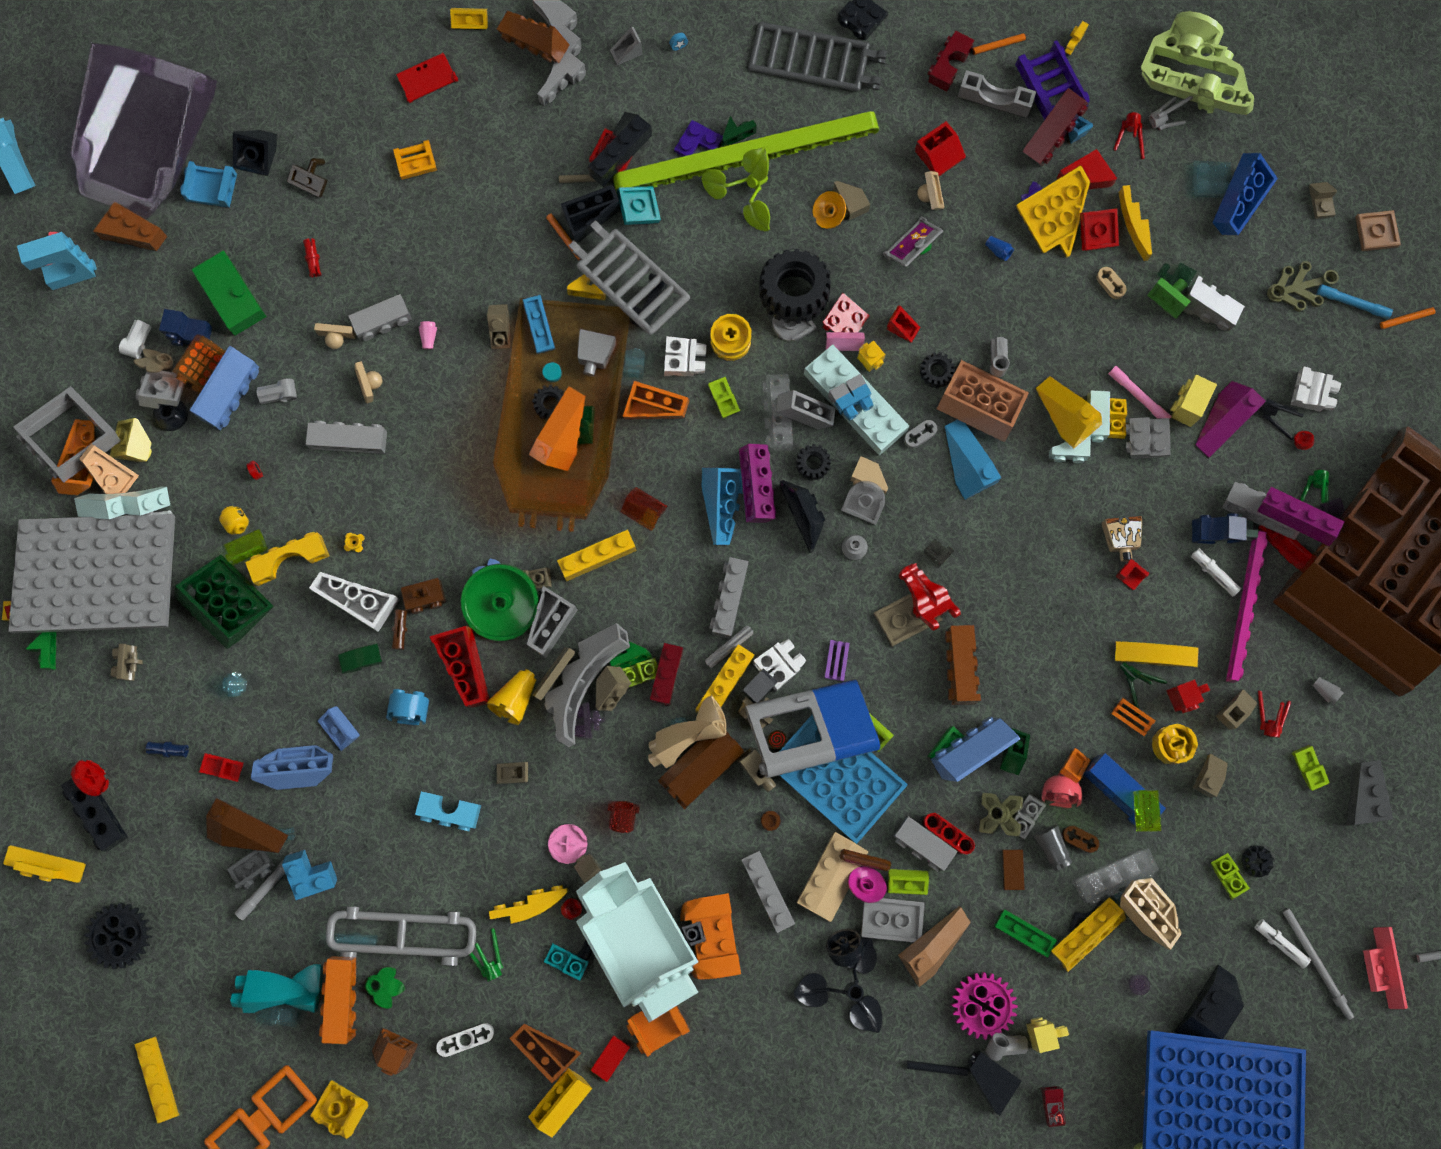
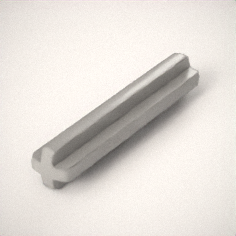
M745 626L706 658L705 663L710 668H713L735 650L738 644L741 645L752 636L753 630L749 626Z

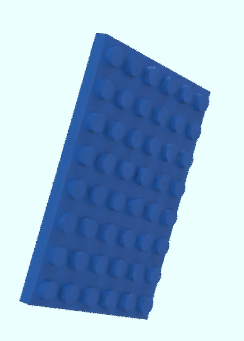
M1148 1030L1142 1149H1304L1306 1050Z

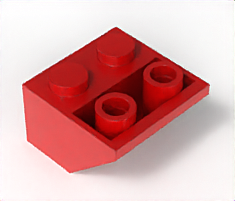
M947 121L918 140L915 147L917 155L929 170L937 172L938 176H941L966 158L957 133Z

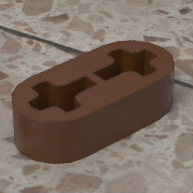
M1075 826L1064 828L1062 838L1066 843L1088 853L1095 852L1099 848V840L1094 835ZM1074 830V834L1079 837V840L1076 838L1069 840L1067 832ZM1093 839L1092 843L1095 845L1088 849L1087 844L1082 842V840Z

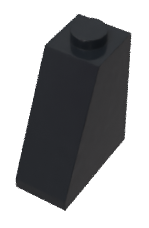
M979 1050L976 1053L972 1052L967 1060L969 1063L967 1068L992 1110L1000 1116L1022 1081Z

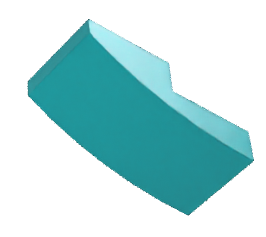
M552 943L544 959L545 963L579 981L589 961Z

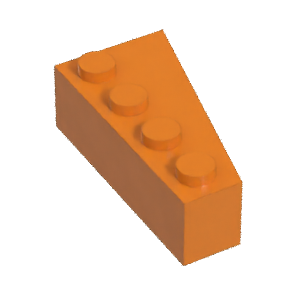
M331 956L327 959V962H324L323 974H326V980L322 985V995L325 996L320 1011L321 1016H323V1024L320 1025L319 1036L322 1037V1043L347 1044L356 1035V1029H352L353 1023L356 1020V1012L352 1011L356 1001L355 990H352V986L356 984V957Z

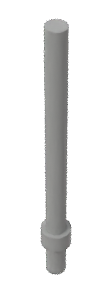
M1290 908L1282 911L1334 997L1332 1000L1335 1005L1340 1007L1347 1020H1351L1354 1018V1015L1347 1005V999L1343 993L1339 992Z

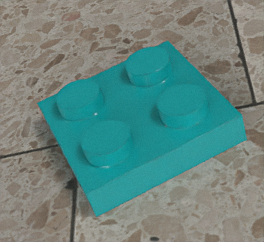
M653 186L618 188L617 194L624 225L660 222L661 218Z

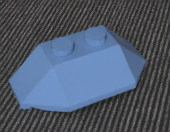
M317 745L276 749L260 760L257 759L253 762L251 779L276 790L317 786L332 772L333 754L328 753Z

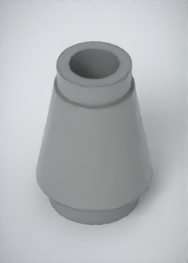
M1320 677L1312 685L1328 703L1331 702L1333 705L1344 693L1340 690V687Z

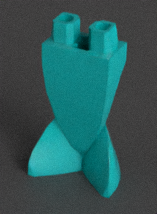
M321 964L310 965L297 973L292 979L272 972L248 970L247 975L236 976L235 989H242L243 993H233L231 1005L232 1007L242 1008L243 1013H255L259 1010L282 1004L316 1013L322 992Z

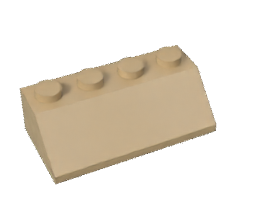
M833 832L796 902L830 922L833 920L849 889V875L854 869L861 867L859 864L840 859L841 850L846 849L868 854L867 850L836 832Z

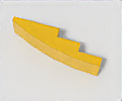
M1130 185L1122 186L1119 191V198L1126 227L1144 261H1148L1152 255L1149 220H1141L1139 202L1132 203Z
M1116 641L1115 661L1155 664L1158 666L1198 667V648Z

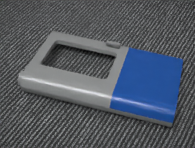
M855 679L744 706L762 759V763L759 764L760 773L765 775L766 778L880 750L878 735L858 682ZM809 708L814 717L821 741L771 753L760 724V719Z

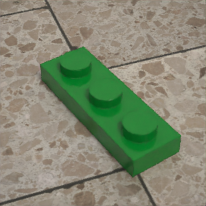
M1005 909L1002 910L994 925L995 928L1047 958L1057 942V939Z

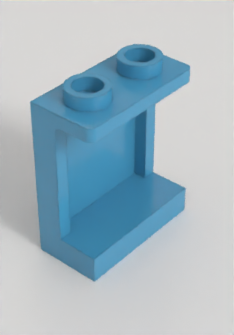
M189 161L188 167L184 171V184L180 188L184 199L187 202L230 208L237 177L233 167L225 166L224 170L196 166L193 161Z

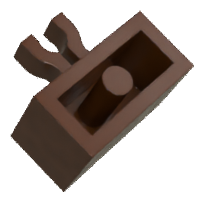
M439 578L401 587L405 609L409 613L419 614L423 612L424 608L431 607V609H437L442 607L443 603H446L442 583Z

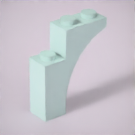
M1090 391L1087 395V402L1101 413L1102 425L1074 449L1067 442L1052 447L1049 451V459H1054V462L1073 460V463H1084L1090 457V439H1092V442H1103L1110 435V391Z
M167 487L117 494L89 493L74 498L78 517L112 519L124 514L141 516L170 506Z

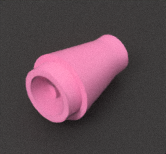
M420 322L418 328L422 349H433L437 331L435 322Z

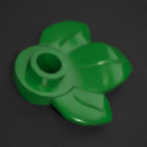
M392 967L381 969L377 975L370 976L365 982L366 992L373 996L378 1006L386 1009L392 1008V997L405 991L404 984L394 978L396 969ZM374 981L378 982L379 987L377 989H374L372 987V983Z

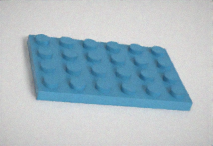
M813 715L808 718L780 751L821 741ZM872 752L779 775L856 844L908 785Z

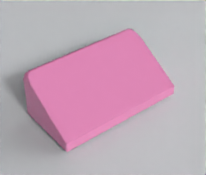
M826 332V350L831 345H834L839 351H859V348L864 344V333Z

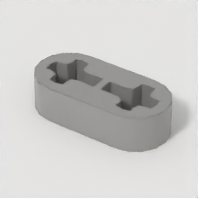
M926 420L910 430L904 438L905 445L908 448L915 449L931 439L937 431L936 423ZM925 425H927V427L932 426V433L926 432L922 434V432L925 430ZM910 436H920L917 438L916 444L914 442H909Z

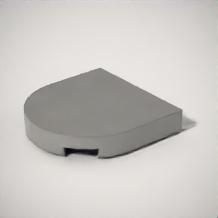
M774 316L772 319V327L775 334L780 339H785V341H797L817 328L812 320L808 322L802 320L801 324H795V321H790L789 324L784 323L785 320L783 319L780 321L775 319Z
M858 482L849 490L841 511L876 525L885 505L884 492L873 482Z

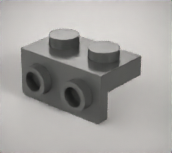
M254 850L227 870L236 883L234 885L235 888L246 890L255 884L254 880L258 877L264 878L272 872L270 869L275 865L267 852Z

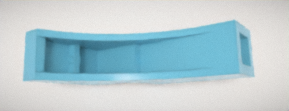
M2 118L0 119V167L14 194L34 187L35 183L18 148L12 121H5Z

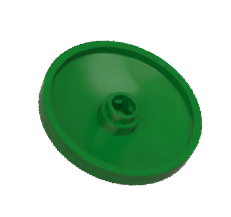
M491 564L479 569L468 579L461 595V608L468 625L482 637L495 641L511 640L526 632L533 624L539 603L538 591L532 579L521 569L508 564Z

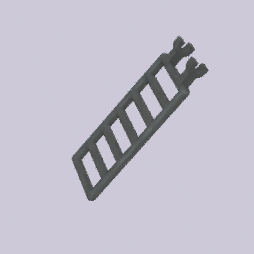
M759 22L748 70L855 92L860 91L861 86L879 90L881 77L864 76L867 60L885 64L887 51L869 50L870 44L864 41ZM764 30L773 31L774 36L767 65H756ZM781 33L792 35L784 70L773 68ZM799 37L809 38L802 73L791 71ZM816 40L827 42L819 77L808 75ZM834 43L845 45L837 80L826 78ZM852 47L862 49L854 84L844 82Z

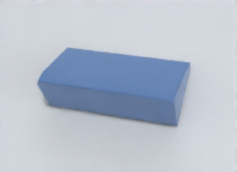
M337 706L328 709L318 720L319 724L341 751L360 736Z

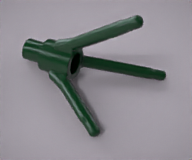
M1126 662L1120 666L1125 672L1124 675L1129 683L1133 703L1137 708H1139L1133 684L1137 678L1149 685L1152 684L1150 680L1163 684L1167 683L1166 680L1143 673L1133 666H1129Z

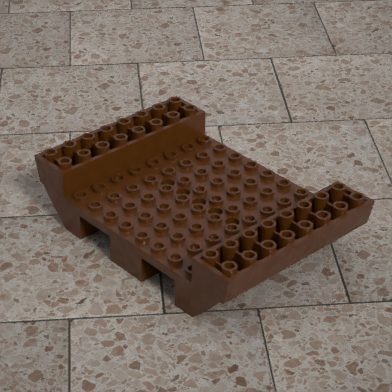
M1408 426L1400 429L1380 456L1383 458L1382 462L1339 518L1344 521V524L1330 547L1321 543L1305 566L1293 573L1273 600L1274 604L1399 697L1412 691L1441 665V450ZM1430 521L1437 523V530L1431 529ZM1419 536L1426 538V545H1422L1419 542ZM1409 550L1416 554L1415 560H1411L1408 557ZM1398 565L1405 568L1404 575H1400L1397 572ZM1387 580H1390L1394 583L1393 590H1389L1387 588Z

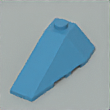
M958 419L946 425L945 432L955 483L963 498L967 499L998 483L1001 479L1000 474L968 426Z

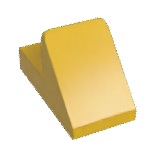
M584 274L567 286L568 295L605 301L606 294L595 284L589 285L590 279Z

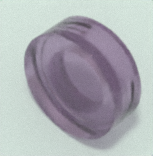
M1136 974L1130 978L1129 988L1134 994L1145 995L1150 989V981L1146 976Z

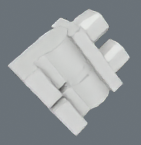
M667 336L664 376L694 377V374L705 373V362L695 361V356H706V345L696 343L697 339L690 340Z
M1304 366L1298 372L1291 405L1321 412L1323 409L1334 410L1337 399L1328 397L1329 392L1337 394L1341 383L1332 380L1333 375L1311 371V368Z
M789 639L781 644L778 642L753 661V665L759 672L763 668L767 672L773 669L770 675L777 681L773 687L775 692L795 676L806 662V659L800 653L793 659L788 653L795 647Z

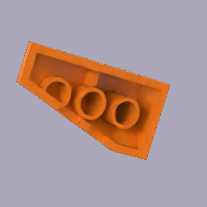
M570 386L567 388L537 437L529 453L531 457L547 466L565 471L570 469L577 455V441L580 436L579 428L583 417L585 395Z

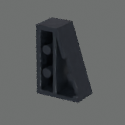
M613 185L561 203L562 212L573 240L579 243L594 231L590 225L595 220L602 225L620 211L619 199Z

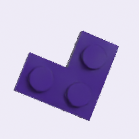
M691 120L676 145L674 152L681 156L694 154L698 146L707 150L716 149L720 146L723 136Z

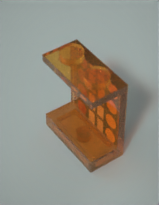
M196 334L172 372L177 375V380L184 384L190 383L193 385L192 389L200 394L226 351L203 335Z

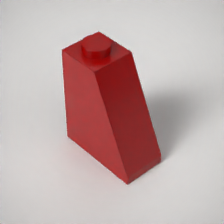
M1097 149L1060 170L1057 176L1058 180L1077 167L1082 166L1090 180L1088 190L1111 187L1117 180V177Z

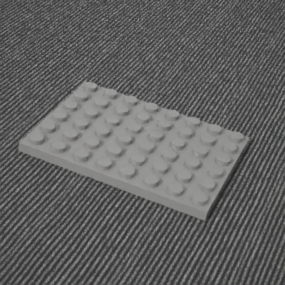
M173 514L118 516L112 519L75 517L19 520L8 632L37 633L168 628L175 516Z

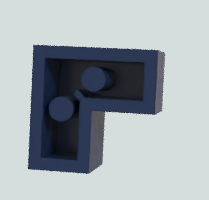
M164 309L159 331L175 346L182 347L183 344L192 347L196 339H200L208 345L213 327L207 321L190 319L183 312Z

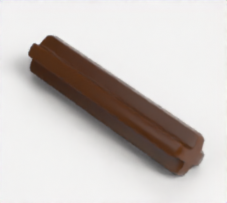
M842 849L839 855L843 861L883 871L890 870L891 862L885 859Z

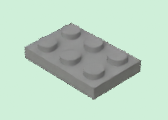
M882 898L875 903L864 902L861 937L915 942L922 936L924 902Z

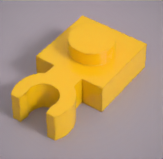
M1082 21L1079 27H1074L1070 34L1072 39L1065 49L1066 54H1072L1089 24Z

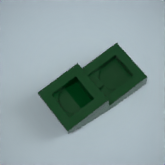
M378 643L338 655L342 674L360 671L363 667L382 663Z

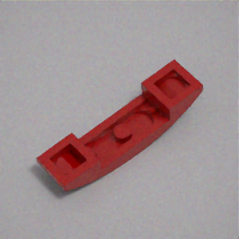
M1261 525L1258 527L1259 531L1266 532V539L1297 569H1302L1312 556L1296 539L1293 540Z

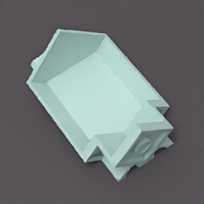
M626 862L600 871L576 891L587 911L576 922L623 1007L630 1004L634 1007L639 1004L648 1022H651L699 993L688 975L693 971L692 967L698 963V960L650 878L637 883Z

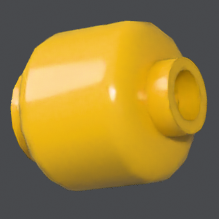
M229 506L221 512L219 521L227 533L232 535L241 534L246 530L249 520L241 508Z

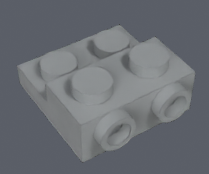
M146 371L145 376L141 377V388L136 391V400H139V406L159 409L160 404L178 406L187 379L179 373L166 371L151 373Z
M1130 418V424H1126V435H1130V442H1126L1127 453H1130L1131 458L1171 457L1169 418Z

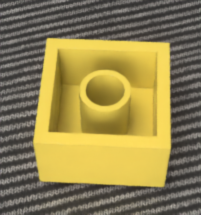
M1197 374L1192 379H1188L1185 385L1181 386L1178 392L1180 397L1177 401L1175 400L1170 409L1173 412L1171 418L1192 427L1203 416L1217 384Z

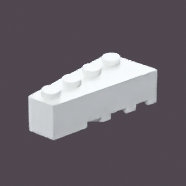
M322 572L317 575L309 587L318 595L379 632L399 602V599L394 595Z

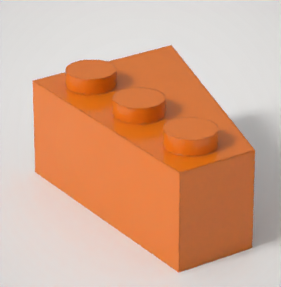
M634 381L623 418H684L690 400L688 397Z

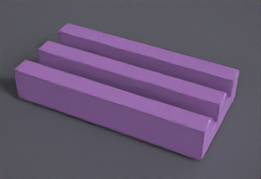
M830 640L825 679L844 681L850 643ZM836 645L837 651L832 676L829 675L832 660L833 646ZM841 646L845 647L842 662L841 676L838 677L837 672L840 659Z

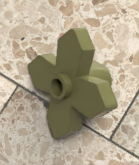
M983 793L982 805L988 810V815L980 820L979 831L981 833L993 834L1001 826L1006 835L1019 837L1021 824L1012 815L1022 809L1023 797L1010 795L1001 803L996 794ZM1003 812L1002 817L1000 818L999 813Z

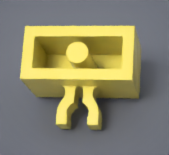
M1042 1017L1031 1019V1023L1026 1024L1032 1049L1039 1053L1059 1049L1057 1038L1069 1035L1067 1027L1059 1026L1054 1028L1053 1023Z

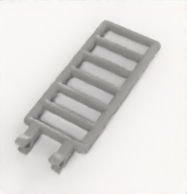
M595 220L590 226L594 229V233L603 239L587 254L575 241L568 245L573 250L572 252L581 259L577 263V268L647 334L652 335L689 301L690 295L621 232L614 229L611 233H608ZM615 238L621 242L593 271L586 266ZM626 249L633 253L604 282L597 277ZM638 259L645 265L615 293L609 288ZM650 270L654 272L657 276L627 304L621 299ZM661 281L665 282L669 287L638 315L633 308ZM673 292H676L681 298L651 326L644 321Z

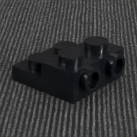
M852 0L838 13V21L842 27L852 30L857 38H862L866 41L888 16V12L872 0Z

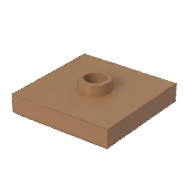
M1394 210L1357 214L1355 216L1362 251L1397 248L1401 245Z

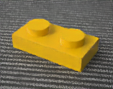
M450 9L451 28H488L487 9Z

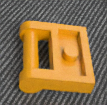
M429 140L403 149H393L402 180L437 171ZM425 150H426L425 153H421V154H418V155H414V156H410V157H406V158H403V159H402V156H406V155H410V154H413V153H417V152H421V151H425Z

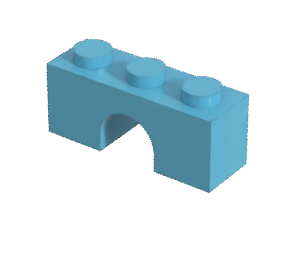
M421 791L415 815L421 816L420 820L432 822V819L440 820V825L448 827L453 823L459 825L458 829L470 831V828H476L481 805L459 800L456 811L447 814L442 809L443 796Z

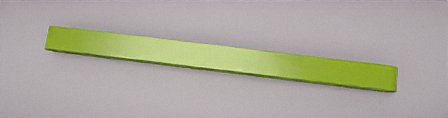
M870 111L621 171L614 174L612 178L616 193L618 188L653 186L655 188L660 184L675 183L676 180L684 181L692 179L693 176L697 175L700 177L712 169L725 171L730 167L743 166L744 154L753 149L767 147L768 159L770 160L781 157L780 155L784 154L786 156L795 154L800 150L815 149L816 146L824 147L832 145L833 142L838 141L840 143L851 140L850 138L853 137L857 139L868 136L870 133L876 134L879 132V126L875 112Z

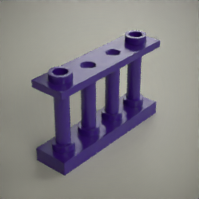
M1057 40L1054 41L1051 52L1033 60L1027 59L1025 54L1018 56L1015 65L1027 88L1036 91L1034 102L1044 121L1055 107L1051 105L1049 98L1066 91L1068 88L1072 89L1073 92L1085 99L1089 104V95L1083 90L1065 56L1063 46H1060ZM1054 58L1059 65L1058 68L1039 76L1035 74L1033 67ZM1060 74H1064L1067 80L1066 83L1048 91L1044 90L1041 86V82Z

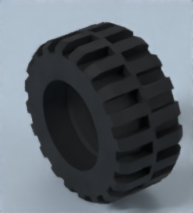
M789 249L783 250V254L776 253L773 255V259L769 258L766 266H763L759 281V296L769 315L774 314L775 319L779 321L783 319L785 320L784 323L789 324L790 321H795V324H801L802 320L808 322L811 321L812 316L816 318L820 315V311L825 309L829 300L831 287L830 272L826 269L824 261L819 262L820 258L814 254L812 256L806 250L800 252V249H794V251H789ZM794 276L808 281L812 289L805 295L793 297L784 294L777 285L783 279Z

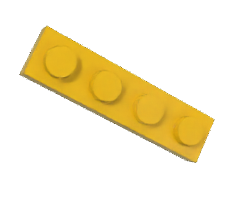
M153 1037L134 1044L157 1123L179 1116L157 1038Z

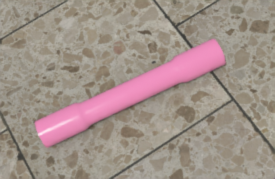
M1117 366L1108 373L1150 410L1157 419H1170L1172 417L1135 385Z

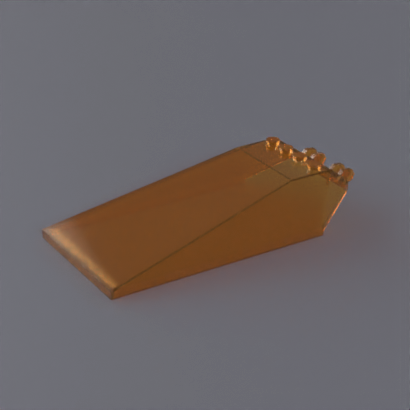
M520 298L493 465L509 512L519 513L518 527L524 526L525 514H530V528L536 527L537 515L558 517L557 531H562L563 518H570L568 529L569 532H574L575 519H587L609 478L630 319L620 307L542 300L555 350L537 354L523 304V299L526 298ZM580 329L614 336L617 342L606 368H596L593 377L583 374L585 365L579 364L578 361ZM548 363H557L562 370V376L556 382H549L543 376V368ZM544 385L546 387H549V385L555 387L556 385L564 393L570 386L586 396L584 406H593L595 408L593 444L577 445V455L568 471L544 465L529 455L537 437L547 423L545 418L541 419L537 415L533 406L534 394L538 393L537 390L539 388L543 389L542 386ZM547 397L543 402V406L546 409H554L558 401L554 397Z

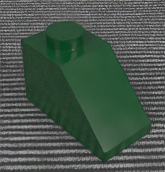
M1012 728L1020 737V740L1004 750L1000 769L1019 776L1027 760L1030 734Z

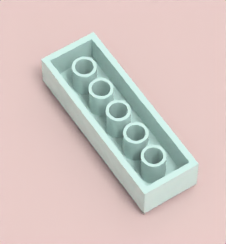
M831 345L804 370V375L837 411L838 408L828 397L829 391L860 374L834 345ZM864 378L872 393L870 398L874 405L873 408L864 412L859 404L854 407L858 412L856 418L849 421L844 414L842 416L880 456L908 431L909 425Z

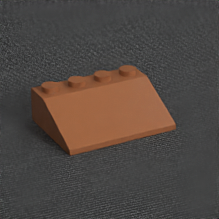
M961 360L937 410L1005 442L1029 392Z

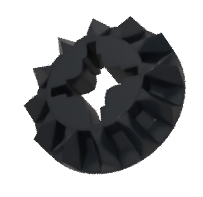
M1250 846L1242 855L1241 863L1243 869L1250 876L1263 877L1268 875L1271 869L1274 868V858L1271 855V851L1264 848V846ZM1256 856L1259 859L1265 860L1263 863H1260V867H1258V864L1251 863V861L1257 859Z

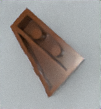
M115 201L93 231L101 240L133 245L157 251L167 237L159 227Z

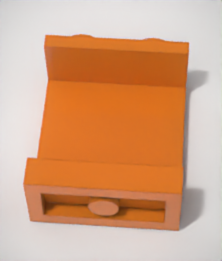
M677 1006L651 1022H648L643 1011H640L627 1020L629 1024L626 1025L631 1036L635 1035L639 1042L636 1045L641 1054L645 1053L647 1057L680 1035L683 1036L690 1032Z

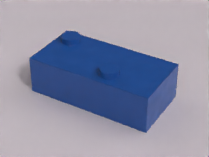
M1106 753L1097 755L1089 763L1083 774L1129 816V822L1136 827L1138 825L1146 827L1148 823L1153 824L1166 809ZM1141 794H1142V798H1145V794H1146V798H1149V794H1150V798H1151V799H1141ZM1149 801L1151 802V805L1147 806L1151 807L1150 809H1142L1145 807L1143 805H1149ZM1142 810H1143V814L1152 813V815H1142ZM1151 816L1152 821L1144 822L1143 817ZM1145 817L1144 820H1145V821H1150L1151 818H1150V817Z

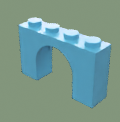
M63 232L17 246L21 263L29 270L41 267L45 283L52 290L96 277L94 270H97L94 260L88 258L86 252H82L80 247L75 245L72 239L68 238Z

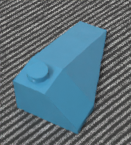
M702 468V491L713 545H730L735 521L732 519L735 510L739 511L740 505L736 503L738 494H743L741 469Z

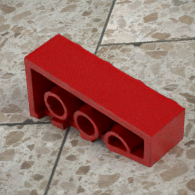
M463 626L429 636L437 649L439 657L444 662L446 670L451 676L464 705L474 708L487 704L489 695L473 629Z

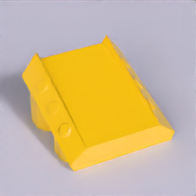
M332 1080L329 1082L310 1116L318 1124L326 1126L331 1134L340 1135L347 1139L354 1133L356 1126L368 1108V1102Z

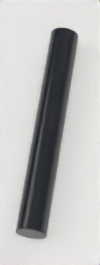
M907 1060L906 1069L961 1076L968 1075V1068Z

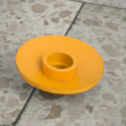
M827 191L816 199L813 206V216L820 227L826 229L835 228L845 217L846 204L843 197L837 192Z

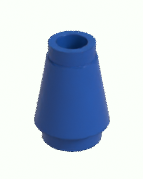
M990 236L985 244L1000 260L1003 259L1004 261L1008 260L1014 251L1011 244L993 236Z

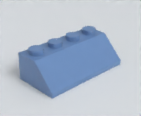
M229 346L190 411L201 421L221 431L223 427L228 425L230 421L229 416L232 411H236L239 407V400L242 395L248 392L249 383L257 377L259 366L253 360Z
M988 717L982 721V725L978 728L974 727L968 730L965 737L957 738L951 742V746L947 749L943 748L935 753L936 756L931 761L943 780L958 782L1020 740V737L1001 718Z

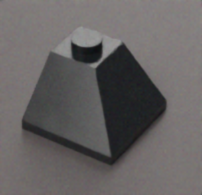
M262 130L233 132V168L268 176L277 149V134Z

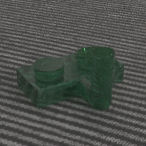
M1180 262L1174 274L1171 275L1167 273L1170 265L1167 263L1163 264L1157 275L1168 281L1172 286L1178 279H1183L1187 283V287L1181 292L1184 295L1197 271Z

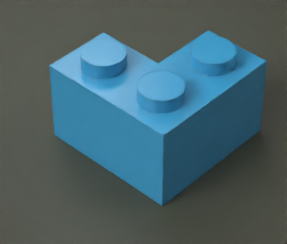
M305 850L285 856L282 866L296 900L335 887L337 877L331 861L311 867Z

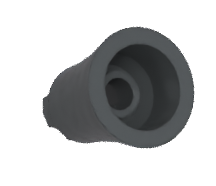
M1058 824L1049 826L1033 835L1055 871L1063 869L1072 863Z

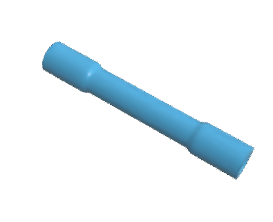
M1323 284L1317 290V295L1365 310L1387 320L1393 312L1391 308L1362 300Z

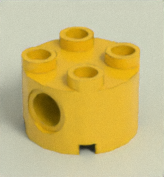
M1181 724L1163 727L1152 738L1154 754L1165 764L1174 765L1187 762L1193 758L1198 746L1194 732Z

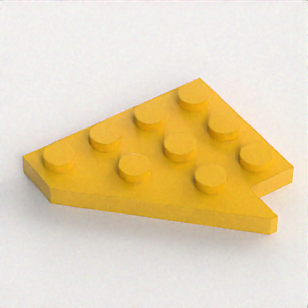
M1082 166L1077 167L1015 205L1042 253L1059 244L1066 257L1071 255L1080 221V213H1082L1090 180Z

